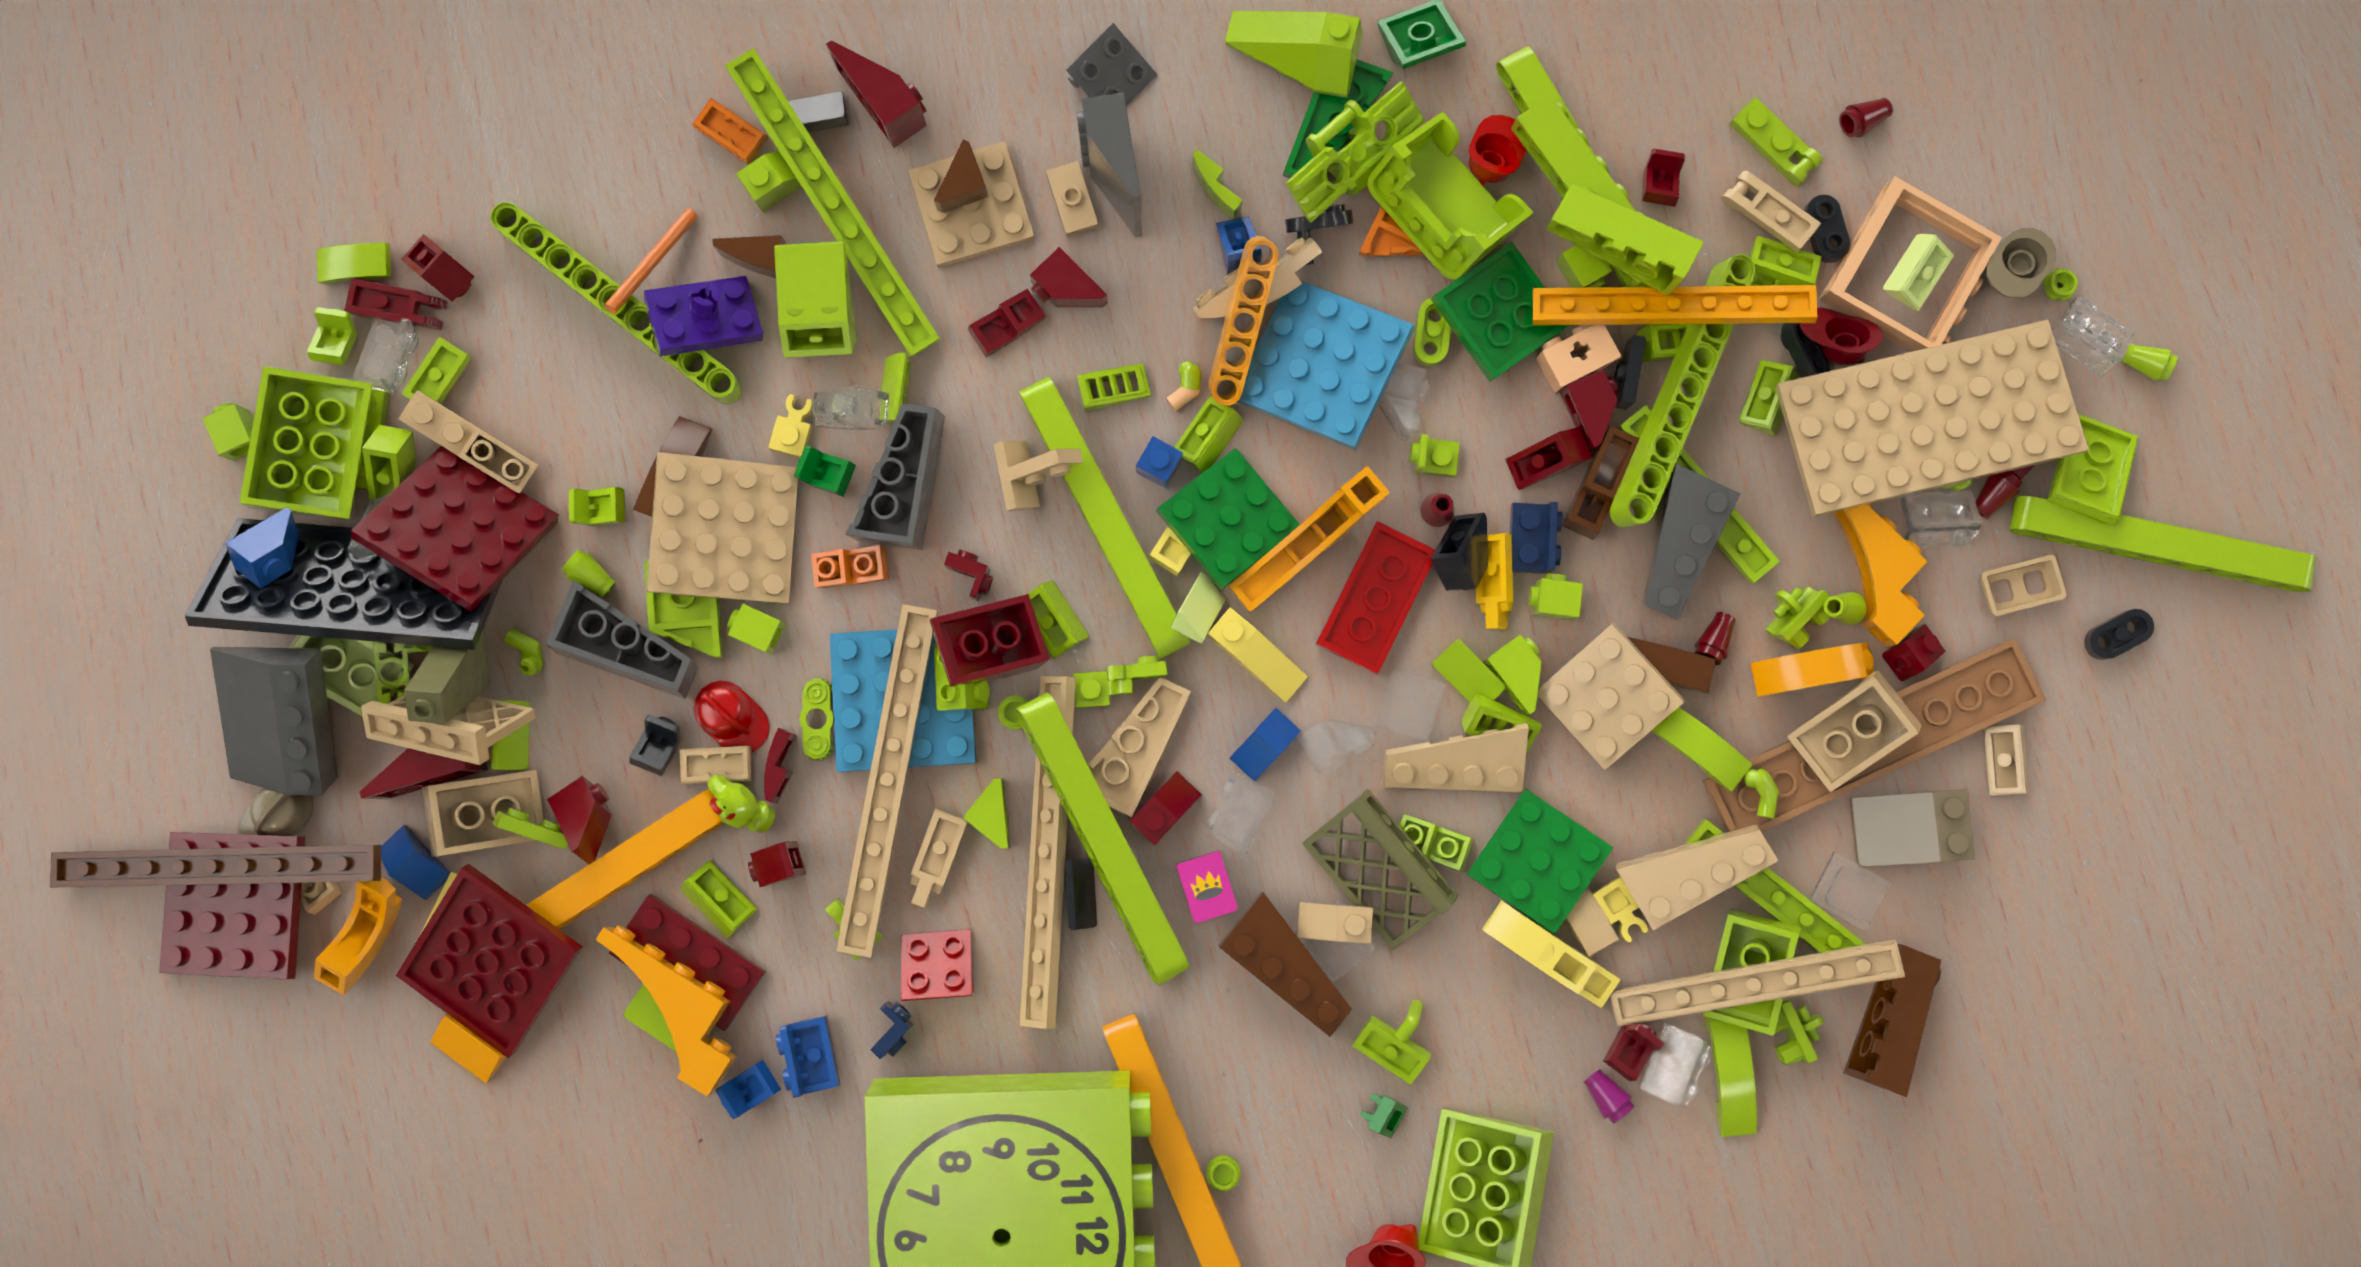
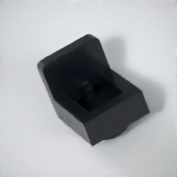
M647 715L644 721L645 730L633 749L629 762L634 766L662 776L681 743L680 727L669 718L662 716L657 718Z

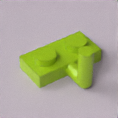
M1420 1000L1411 1001L1406 1019L1398 1030L1372 1015L1355 1037L1352 1047L1411 1085L1431 1057L1429 1051L1409 1039L1419 1026L1424 1008L1423 1003Z

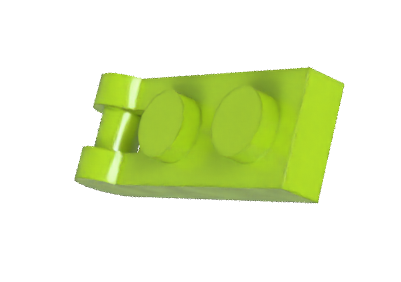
M1756 96L1729 123L1795 186H1800L1807 179V173L1811 169H1817L1823 162V158L1818 151L1809 148ZM1793 154L1800 160L1797 165L1789 160Z

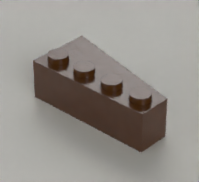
M1261 891L1218 946L1331 1037L1351 1012L1352 1008L1265 893Z
M1898 944L1905 977L1875 982L1843 1073L1907 1097L1934 988L1941 975V959Z

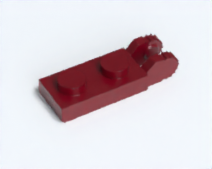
M351 278L344 311L355 316L412 327L419 325L425 328L442 330L443 321L435 317L418 315L420 304L441 310L447 309L448 302L442 298L424 295L416 290Z

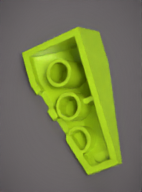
M1233 11L1225 44L1257 62H1263L1275 68L1279 74L1301 82L1305 88L1315 93L1348 98L1363 38L1360 17L1331 12Z

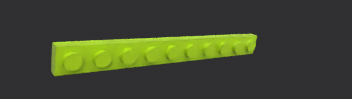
M754 47L724 65L836 241H844L846 257L910 357H915L939 342L940 338Z

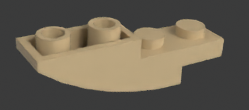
M1310 237L1306 240L1299 238L1287 247L1286 251L1288 254L1277 262L1266 305L1302 285L1295 272L1322 253L1313 239ZM1238 268L1223 279L1225 284L1215 292L1211 288L1195 300L1197 305L1193 307V310L1199 318L1226 317ZM1257 279L1248 280L1243 287L1244 294L1253 296L1258 293L1260 281Z
M418 390L398 418L519 494L539 466Z

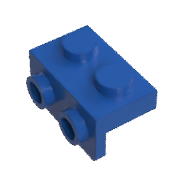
M827 1015L785 1024L779 1028L780 1034L776 1035V1044L779 1055H785L787 1069L783 1070V1079L786 1090H792L793 1098L841 1085Z

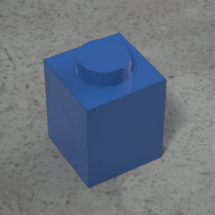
M1152 436L1136 464V473L1166 489L1183 459V452Z

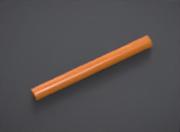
M687 208L604 304V307L610 313H617L698 217L693 210Z

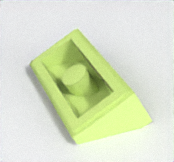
M1917 234L1886 281L1883 289L1914 311H1919L1954 257V254L1937 235Z
M1200 572L1171 626L1175 631L1201 644L1226 600L1203 572Z

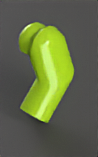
M511 628L504 638V643L520 651V662L522 665L519 666V670L526 676L540 673L544 665L540 643L515 628Z
M1750 769L1746 773L1745 784L1748 787L1756 788L1760 795L1757 816L1774 819L1779 795L1778 787L1768 771L1764 769H1759L1758 771Z

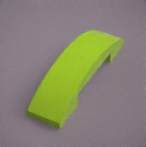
M1680 707L1651 730L1657 737L1702 768L1704 774L1729 792L1734 790L1753 765L1719 735Z
M1704 1016L1706 1031L1710 1032L1719 1099L1715 1103L1720 1137L1756 1134V1089L1747 1028Z

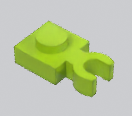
M1159 656L1138 657V663L1131 665L1107 666L1109 681L1167 677L1166 661H1159Z

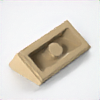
M2024 725L1989 726L1985 728L1984 738L1989 796L2029 794Z

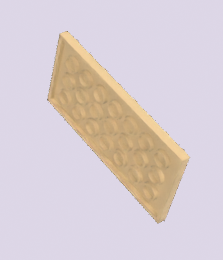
M2048 319L1778 383L1775 387L1812 517L2083 454L2089 450Z

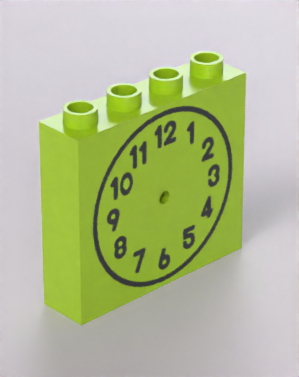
M1130 1070L873 1079L864 1096L870 1267H1155L1154 1235H1135L1134 1209L1153 1208L1152 1163L1133 1164L1132 1137L1151 1136L1150 1092L1131 1093Z

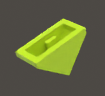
M995 778L963 818L1001 849L1010 848L1004 779Z

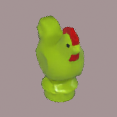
M713 775L708 780V788L715 795L710 800L709 805L722 822L740 829L746 825L750 831H757L759 833L766 832L771 827L775 819V810L766 801H757L747 787L743 784L732 783L723 775Z

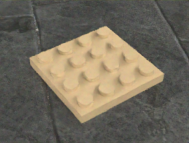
M658 452L646 592L789 604L798 479L794 477V473L797 467Z

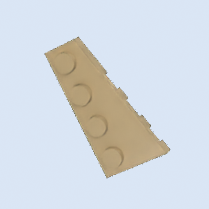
M1159 677L1132 710L1128 718L1118 727L1110 740L1088 764L1109 807L1133 818L1190 698L1191 691Z
M1527 723L1514 725L1515 728L1501 731L1492 729L1483 731V734L1465 738L1461 735L1450 737L1449 741L1434 744L1424 742L1385 750L1384 787L1523 792L1529 727Z

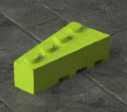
M1571 184L1546 227V230L1667 296L1683 281L1704 244V241L1601 197L1586 186H1576L1574 184Z

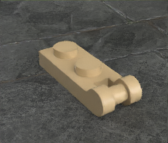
M1742 171L1736 178L1737 184L1733 189H1727L1721 197L1724 204L1729 208L1741 212L1796 253L1803 248L1821 224L1748 171ZM1747 192H1752L1756 195L1752 201L1744 196Z

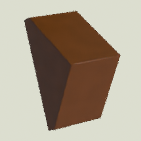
M964 139L934 199L937 211L942 213L989 197L971 145Z

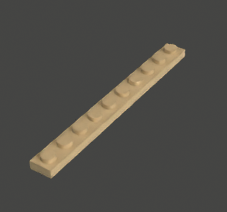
M902 604L836 952L869 958L873 957L934 635L929 620L937 617V610Z
M1040 676L1039 696L1048 692L1053 697L1073 734L1076 678L1068 676ZM1037 755L1035 758L1020 1026L1055 1029L1068 815Z

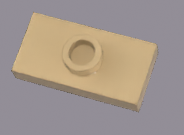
M1075 161L1046 170L1066 237L1099 227L1079 162Z
M752 746L680 749L681 784L707 783L713 775H723L731 782L753 781Z

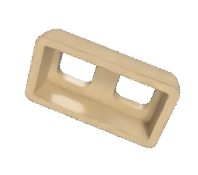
M2052 554L1988 570L1980 575V582L1988 610L1994 616L2062 600L2067 596L2057 559ZM2038 571L2042 577L2044 591L2030 595L2026 590L2023 576L2026 573ZM2005 579L2009 584L2012 598L2010 601L1997 603L1993 597L1991 583Z

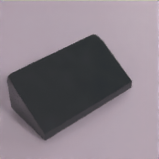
M1090 858L1067 859L1065 861L1069 928L1071 930L1094 928L1097 925L1094 866Z

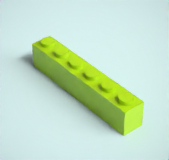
M1548 95L1516 118L1511 130L1562 199L1571 184L1576 186L1583 185L1592 189L1597 195L1635 211L1629 203V195L1625 188L1620 184H1615L1608 174L1609 169L1605 161L1599 156L1596 157L1588 147L1589 142L1586 135L1580 129H1575L1568 120V112L1559 101L1555 102L1552 96ZM1612 266L1626 287H1640L1644 284Z

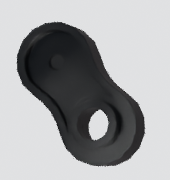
M1344 204L1329 206L1325 213L1320 214L1313 222H1309L1305 216L1285 219L1286 233L1297 232V239L1303 238L1304 240L1309 237L1311 238L1310 230L1353 224L1352 210H1345ZM1312 259L1306 265L1314 264V259Z

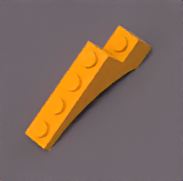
M1366 466L1287 537L1228 585V588L1247 611L1251 613L1355 528L1357 523L1382 503L1390 492L1372 470Z
M1871 504L1833 512L1849 540L1862 581L1867 610L1861 625L1885 648L1897 645L1925 616L1918 609L1919 603L1916 599L1907 593L1900 592V590L1928 561L1921 556V549L1914 542L1903 539L1896 532L1895 524L1888 518L1879 516L1871 508Z
M617 925L616 928L603 927L596 940L616 954L637 975L651 993L664 1016L679 1060L681 1072L677 1078L706 1097L714 1094L737 1057L730 1052L732 1047L725 1041L717 1037H713L712 1040L707 1038L730 1003V1000L723 997L725 991L710 981H707L705 985L693 978L695 972L679 962L675 966L663 959L666 954L657 947L648 943L643 947L633 940L636 935L620 925Z

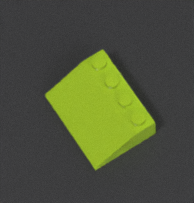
M263 366L239 503L251 509L279 512L287 507L295 515L351 520L373 384Z
M1442 1108L1418 1238L1419 1250L1477 1267H1531L1554 1131Z

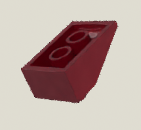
M832 40L826 43L837 71L893 148L927 126L923 115L927 110L921 102L923 98L912 82L906 85L900 75Z
M1029 594L934 617L929 620L950 687L1006 678L1036 670L1050 660Z
M407 748L359 793L361 799L387 800L422 790V787L443 784L488 771L486 762L477 765Z

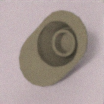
M2021 228L2010 233L1992 255L1986 267L1987 278L1991 286L1999 294L2009 298L2030 296L2041 285L2056 261V248L2052 239L2044 232L2034 228Z
M263 788L243 813L239 822L238 833L276 836L298 835L312 815V796L287 795Z

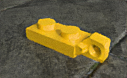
M1509 533L1487 535L1488 567L1476 588V604L1480 605L1481 613H1485L1486 629L1506 630L1508 629V611H1512L1513 606L1512 535Z

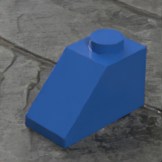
M286 507L225 544L234 568L256 586L262 588L291 570L299 533L292 512Z

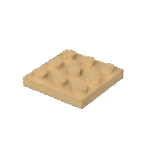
M1005 141L973 150L989 197L946 213L937 211L934 199L955 156L908 170L938 268L1035 240Z
M1615 623L1606 628L1538 689L1537 694L1604 770L1685 702L1681 695Z

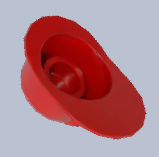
M1491 115L1483 119L1469 144V168L1479 178V182L1482 185L1486 182L1499 183L1504 181L1519 168L1527 151L1511 130L1515 119L1512 117Z
M719 680L706 685L696 696L693 708L695 719L700 727L721 747L752 746V752H754L764 744L769 732L767 715L739 686L729 681Z
M1385 1224L1379 1226L1368 1244L1357 1247L1346 1257V1267L1426 1266V1258L1419 1251L1417 1228L1413 1224L1401 1226Z

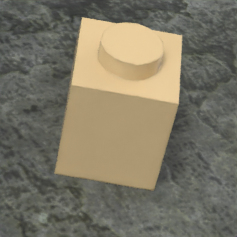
M1299 902L1297 937L1371 944L1373 908L1368 906Z

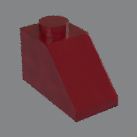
M424 234L401 259L451 302L467 293L471 287V281L475 277Z
M1060 247L1030 274L1031 283L1033 284L1031 290L1043 303L1049 300L1055 307H1104L1108 303L1107 294Z
M1604 369L1572 382L1560 391L1575 427H1580L1590 452L1601 445L1618 401L1616 397L1618 395L1616 383L1611 376L1607 377Z
M1575 427L1557 432L1505 460L1518 490L1563 473L1593 457L1580 427Z
M1176 771L1129 822L1151 843L1156 845L1202 794Z
M581 776L549 797L547 801L571 851L586 863L591 864L596 860L612 814L606 804L609 796L599 783L593 785L584 776Z
M784 841L750 853L752 861L748 862L749 873L753 882L758 881L759 887L770 886L806 875L797 841Z

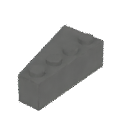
M902 403L884 444L886 447L879 463L876 462L871 474L873 477L865 495H862L858 504L859 510L853 524L850 523L845 535L856 541L923 550L945 416L938 409Z
M1675 464L1670 476V483L1642 603L1677 620L1740 493Z
M574 580L546 643L557 654L686 699L699 668L691 658L655 634H652L636 621L624 615Z

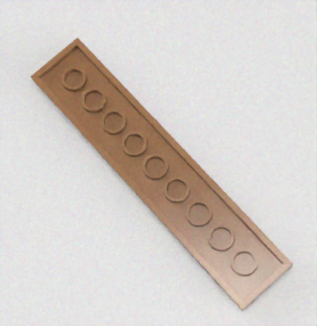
M2016 638L2008 639L1895 691L1920 722L1921 728L1919 733L1832 792L1826 788L1790 740L1748 759L1753 764L1750 769L1757 771L1764 769L1768 771L1778 787L1779 795L1774 819L1757 816L1760 795L1756 788L1748 787L1745 784L1746 774L1732 792L1726 790L1710 777L1703 780L1726 832L1752 825H1757L1760 831L1763 832L2045 701L2046 699Z

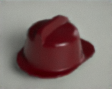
M1822 307L1817 308V320L1815 323H1799L1803 334L1810 340L1820 344L1826 358L1840 365L1863 362L1867 352L1877 348L1883 339L1882 331L1878 325L1870 320Z

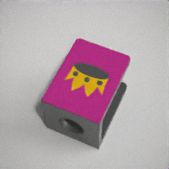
M1220 850L1176 864L1195 923H1200L1238 909Z

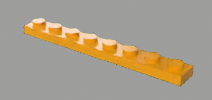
M1816 285L1677 286L1668 296L1652 287L1533 288V325L1815 323L1817 320Z

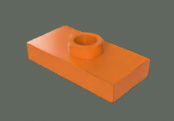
M710 98L691 124L695 130L747 165L751 164L768 140L766 134L712 98Z

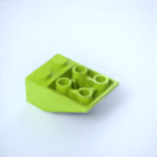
M844 241L775 245L778 323L783 357L852 354L857 342V332Z

